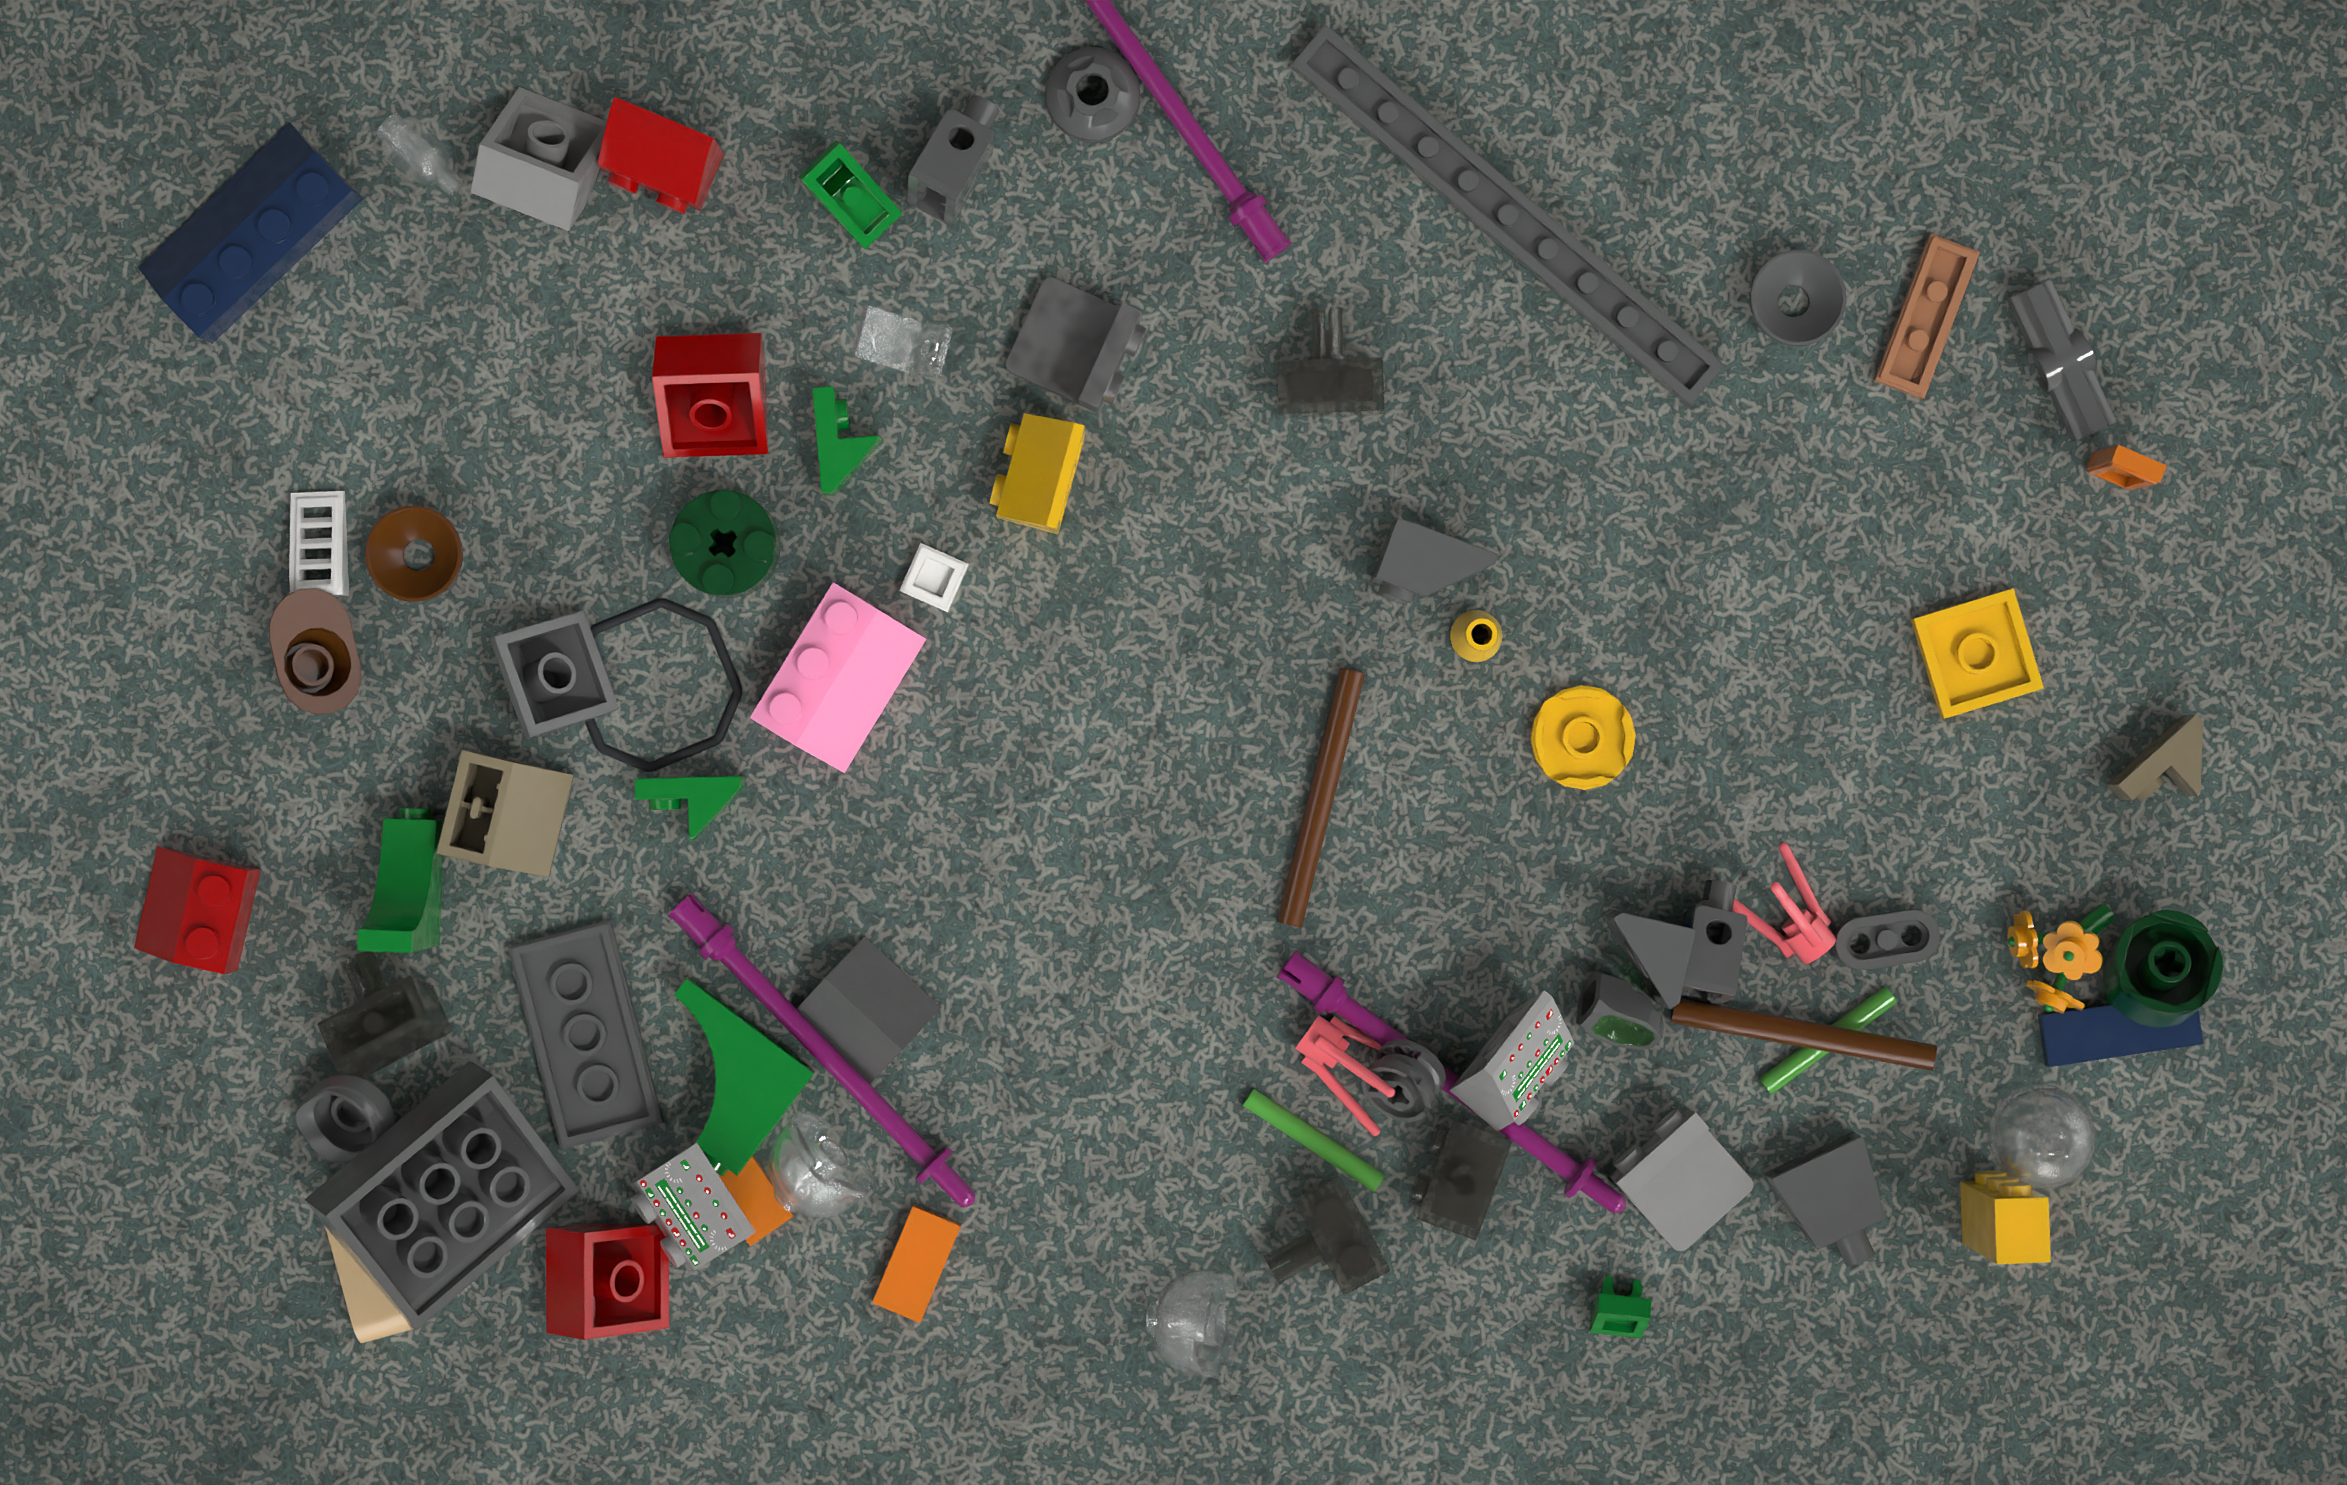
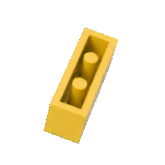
M2005 1171L1975 1172V1181L1960 1182L1963 1245L1995 1264L2051 1262L2049 1197L2033 1190L2030 1183L2019 1182L2018 1177H2008Z

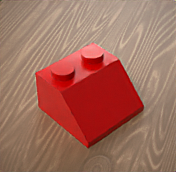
M614 97L610 106L597 165L609 174L606 182L610 185L635 195L640 186L658 194L655 203L685 215L687 207L701 212L723 159L724 152L713 137Z
M762 334L656 336L652 381L663 457L768 454L766 368Z
M157 846L134 949L171 963L225 975L237 972L261 869Z
M588 1223L547 1227L546 1333L588 1340L669 1328V1258L660 1245V1241L666 1237L657 1223Z

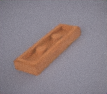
M1932 233L1928 235L1874 377V382L1921 400L1925 398L1980 252Z

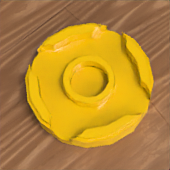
M1580 685L1560 690L1542 704L1533 719L1530 742L1534 759L1546 776L1564 787L1587 790L1608 784L1623 771L1633 756L1636 734L1631 715L1617 698L1602 688Z

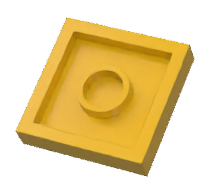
M2014 588L1911 619L1941 719L2044 689Z

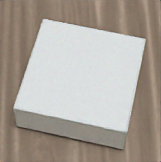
M920 543L899 591L948 612L969 564Z

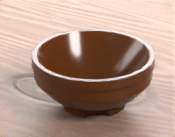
M404 506L390 511L373 526L365 548L366 565L376 585L386 594L408 602H423L444 593L456 581L462 567L463 546L459 533L445 516L433 509L422 506ZM422 539L429 542L434 548L435 559L430 568L424 571H414L405 563L404 552L409 543Z

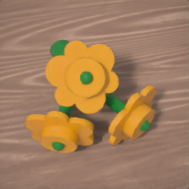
M2098 905L2078 923L2075 921H2065L2059 926L2057 931L2037 933L2033 928L2032 916L2028 910L2014 915V926L2009 927L2007 935L2008 946L2012 956L2019 957L2023 968H2036L2038 965L2036 947L2038 944H2044L2048 950L2043 956V963L2049 971L2058 973L2052 987L2036 980H2028L2026 983L2028 988L2037 993L2034 1001L2044 1006L2045 1011L2064 1013L2066 1007L2079 1010L2084 1009L2085 1004L2063 992V989L2068 979L2078 980L2083 975V972L2094 973L2100 969L2103 959L2100 952L2096 950L2099 945L2097 934L2114 920L2113 912L2106 905Z

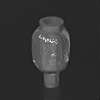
M395 112L376 131L375 136L382 141L381 147L385 157L399 171L413 181L420 184L436 183L449 196H452L464 183V180L449 168V155L445 146L418 119L414 117L403 119Z

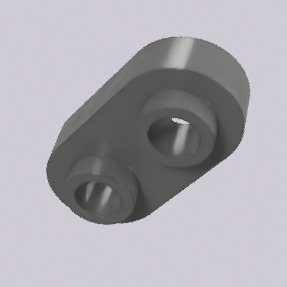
M1904 909L1853 917L1843 921L1834 932L1836 942L1832 948L1836 958L1843 965L1856 970L1923 961L1936 951L1940 941V931L1936 921L1923 911ZM1909 925L1915 926L1919 932L1918 940L1912 945H1906L1901 938L1903 929ZM1857 933L1865 935L1868 942L1866 949L1861 953H1855L1850 948V939Z

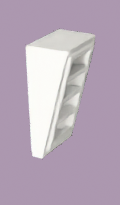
M345 491L291 493L290 593L299 589L318 588L332 594L334 597L349 596ZM332 507V517L304 518V508ZM332 528V538L305 539L304 529ZM331 548V558L306 559V549ZM331 569V579H306V570Z

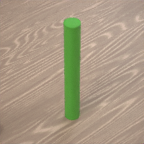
M1884 986L1830 1026L1859 1031L1895 1005L1897 1001L1888 988ZM1800 1047L1758 1079L1767 1092L1772 1095L1829 1052Z
M1253 1088L1242 1106L1373 1192L1382 1182L1385 1176L1384 1173Z

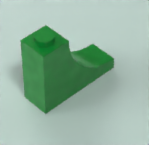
M399 808V818H383L382 844L376 888L367 919L362 927L358 929L357 951L414 953L440 945L443 855L436 853L445 819H431V809Z
M686 978L673 996L688 1008L701 1025L712 1050L716 1075L712 1110L696 1143L717 1174L724 1177L729 1170L737 1176L815 1074V1071L691 978Z

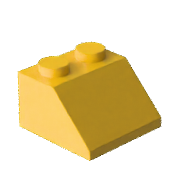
M1026 413L1023 415L1021 425L1011 423L1003 452L1004 454L1012 455L1007 476L997 474L990 498V504L998 506L997 518L1054 534L1059 533L1086 434L1085 425Z

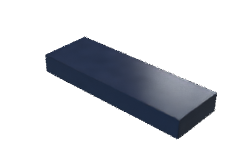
M2110 1004L2084 1007L2083 1010L2070 1009L2065 1010L2064 1013L2050 1012L2038 1014L2044 1061L2047 1067L2204 1044L2199 1010L2183 1023L2169 1027H2149L2136 1023Z

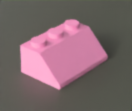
M833 582L750 718L793 745L845 773L927 639Z

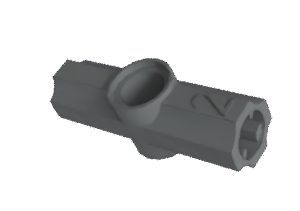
M2049 279L2006 299L2029 347L2027 351L2029 365L2035 363L2042 378L2041 381H2038V384L2044 392L2050 393L2071 441L2079 440L2117 422L2095 376L2096 360L2092 348L2084 334L2079 329L2073 328L2052 280Z

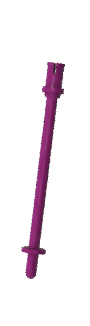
M1084 0L1229 201L1231 216L1228 219L1234 227L1238 225L1241 227L1262 256L1264 263L1269 262L1286 250L1292 242L1290 239H1287L1265 208L1268 204L1267 200L1262 194L1257 196L1253 192H1247L1110 0Z
M693 893L677 905L668 917L671 920L673 919L701 948L698 954L704 960L710 957L713 961H721L921 1166L922 1169L917 1173L915 1179L921 1184L930 1176L959 1206H971L975 1201L974 1191L945 1162L953 1151L949 1147H945L936 1153L735 946V938L732 936L735 930L729 924L723 926L695 898L696 896Z
M1297 950L1293 952L1290 960H1287L1276 976L1279 980H1283L1314 1003L1312 1009L1319 1014H1322L1324 1011L1327 1013L1336 1012L1381 1046L1391 1040H1408L1349 997L1346 987L1343 986L1344 979L1338 975L1332 978L1300 955V952ZM1417 1052L1413 1057L1418 1059L1420 1053ZM1443 1065L1446 1079L1442 1090L1475 1113L1450 1091L1459 1076ZM1513 1122L1499 1130V1132L1567 1180L1564 1195L1568 1198L1573 1197L1581 1190L1609 1212L1616 1214L1625 1209L1626 1200L1623 1195L1592 1173L1597 1164V1160L1593 1157H1588L1579 1164L1524 1123L1518 1126Z

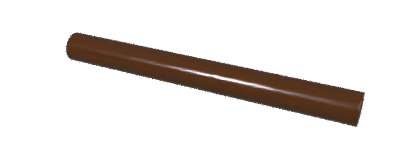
M1344 668L1339 669L1276 922L1302 928L1365 677L1364 673Z
M1680 998L1679 1004L1673 1007L1671 1023L1930 1071L1934 1069L1937 1054V1045L1682 998Z

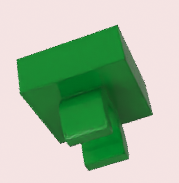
M1606 1276L1591 1311L1590 1333L1642 1339L1651 1319V1299L1641 1298L1643 1292L1641 1281L1633 1279L1629 1292L1630 1296H1619L1614 1293L1612 1288L1613 1277Z

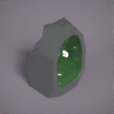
M1595 971L1585 982L1578 1000L1576 1024L1591 1038L1616 1047L1638 1050L1653 1048L1660 1042L1664 1034L1662 1015L1655 1010L1649 997L1633 990L1630 981Z

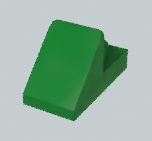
M837 140L798 176L809 193L834 216L865 250L903 214Z
M834 386L812 388L821 494L825 497L836 496L883 442V438L881 436L841 439V430H850L847 398L838 399L837 390Z
M745 776L635 779V800H649V810L681 809V799H688L689 840L693 841L703 833L746 786Z

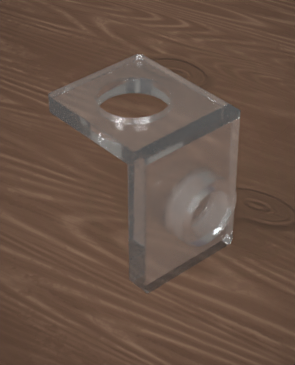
M864 306L852 356L911 375L940 378L953 327L946 324L922 323L872 306ZM936 338L935 353L928 363L929 347Z

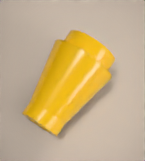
M1482 610L1467 611L1460 615L1452 625L1450 632L1451 644L1461 658L1471 662H1482L1493 657L1499 650L1502 643V629L1496 618L1488 612ZM1476 625H1481L1482 629H1487L1488 640L1484 641L1483 645L1475 643L1472 639L1471 632Z

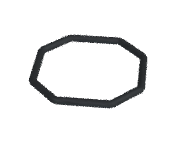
M657 598L592 625L590 628L594 640L596 635L659 608H664L707 627L733 692L714 736L651 762L605 744L595 719L585 722L594 746L600 753L645 772L657 771L719 745L725 738L742 697L741 682L716 622L707 615L666 598Z

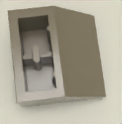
M462 750L436 854L490 867L550 877L574 775L475 750Z

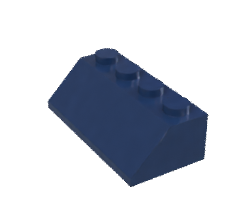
M289 122L138 268L159 297L195 335L213 344L364 198Z

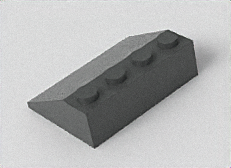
M469 1061L304 1200L340 1245L412 1328L417 1331L574 1196L579 1189L496 1078Z

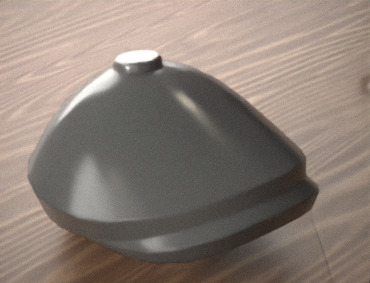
M339 1075L323 1079L315 1084L306 1099L296 1109V1123L307 1142L321 1157L337 1163L351 1161L395 1124L392 1105L383 1090L371 1080L355 1075Z

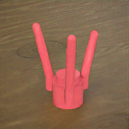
M1782 842L1779 844V850L1808 910L1803 909L1800 911L1780 883L1773 882L1770 886L1772 892L1791 917L1782 926L1786 933L1785 936L1737 899H1734L1732 911L1746 915L1747 923L1776 944L1786 958L1796 954L1803 964H1809L1825 954L1835 944L1836 937L1828 928L1831 920L1820 908L1789 845Z
M1318 1015L1295 1048L1305 1055L1301 1063L1319 1076L1371 1135L1377 1136L1380 1134L1379 1127L1323 1063L1333 1069L1336 1063L1339 1062L1373 1088H1376L1387 1097H1392L1395 1094L1393 1087L1345 1053L1350 1043L1342 1037L1345 1036L1377 1050L1382 1046L1359 1029L1347 1025L1335 1015L1330 1022Z

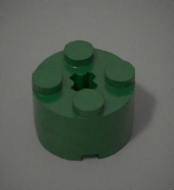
M727 489L701 494L687 503L676 517L669 534L670 552L677 571L691 586L715 597L737 598L757 591L772 577L780 557L781 541L779 529L771 514L749 496ZM721 532L729 537L736 533L738 537L732 544L736 552L731 557L722 552L716 555L714 552L719 546L716 537Z
M2160 910L2134 921L2112 944L2104 961L2103 980L2106 997L2110 1005L2134 1022L2149 1027L2175 1026L2190 1018L2213 996L2223 974V956L2219 946L2216 947L2208 934L2209 930L2198 919L2183 912L2173 910ZM2157 961L2164 964L2163 970L2164 973L2169 975L2168 977L2160 974L2159 968L2154 966Z

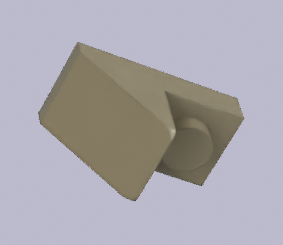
M2196 714L2181 716L2106 785L2120 800L2132 801L2137 797L2139 801H2142L2152 795L2163 784L2164 780L2160 775L2165 772L2186 796L2198 797L2201 790L2203 721Z

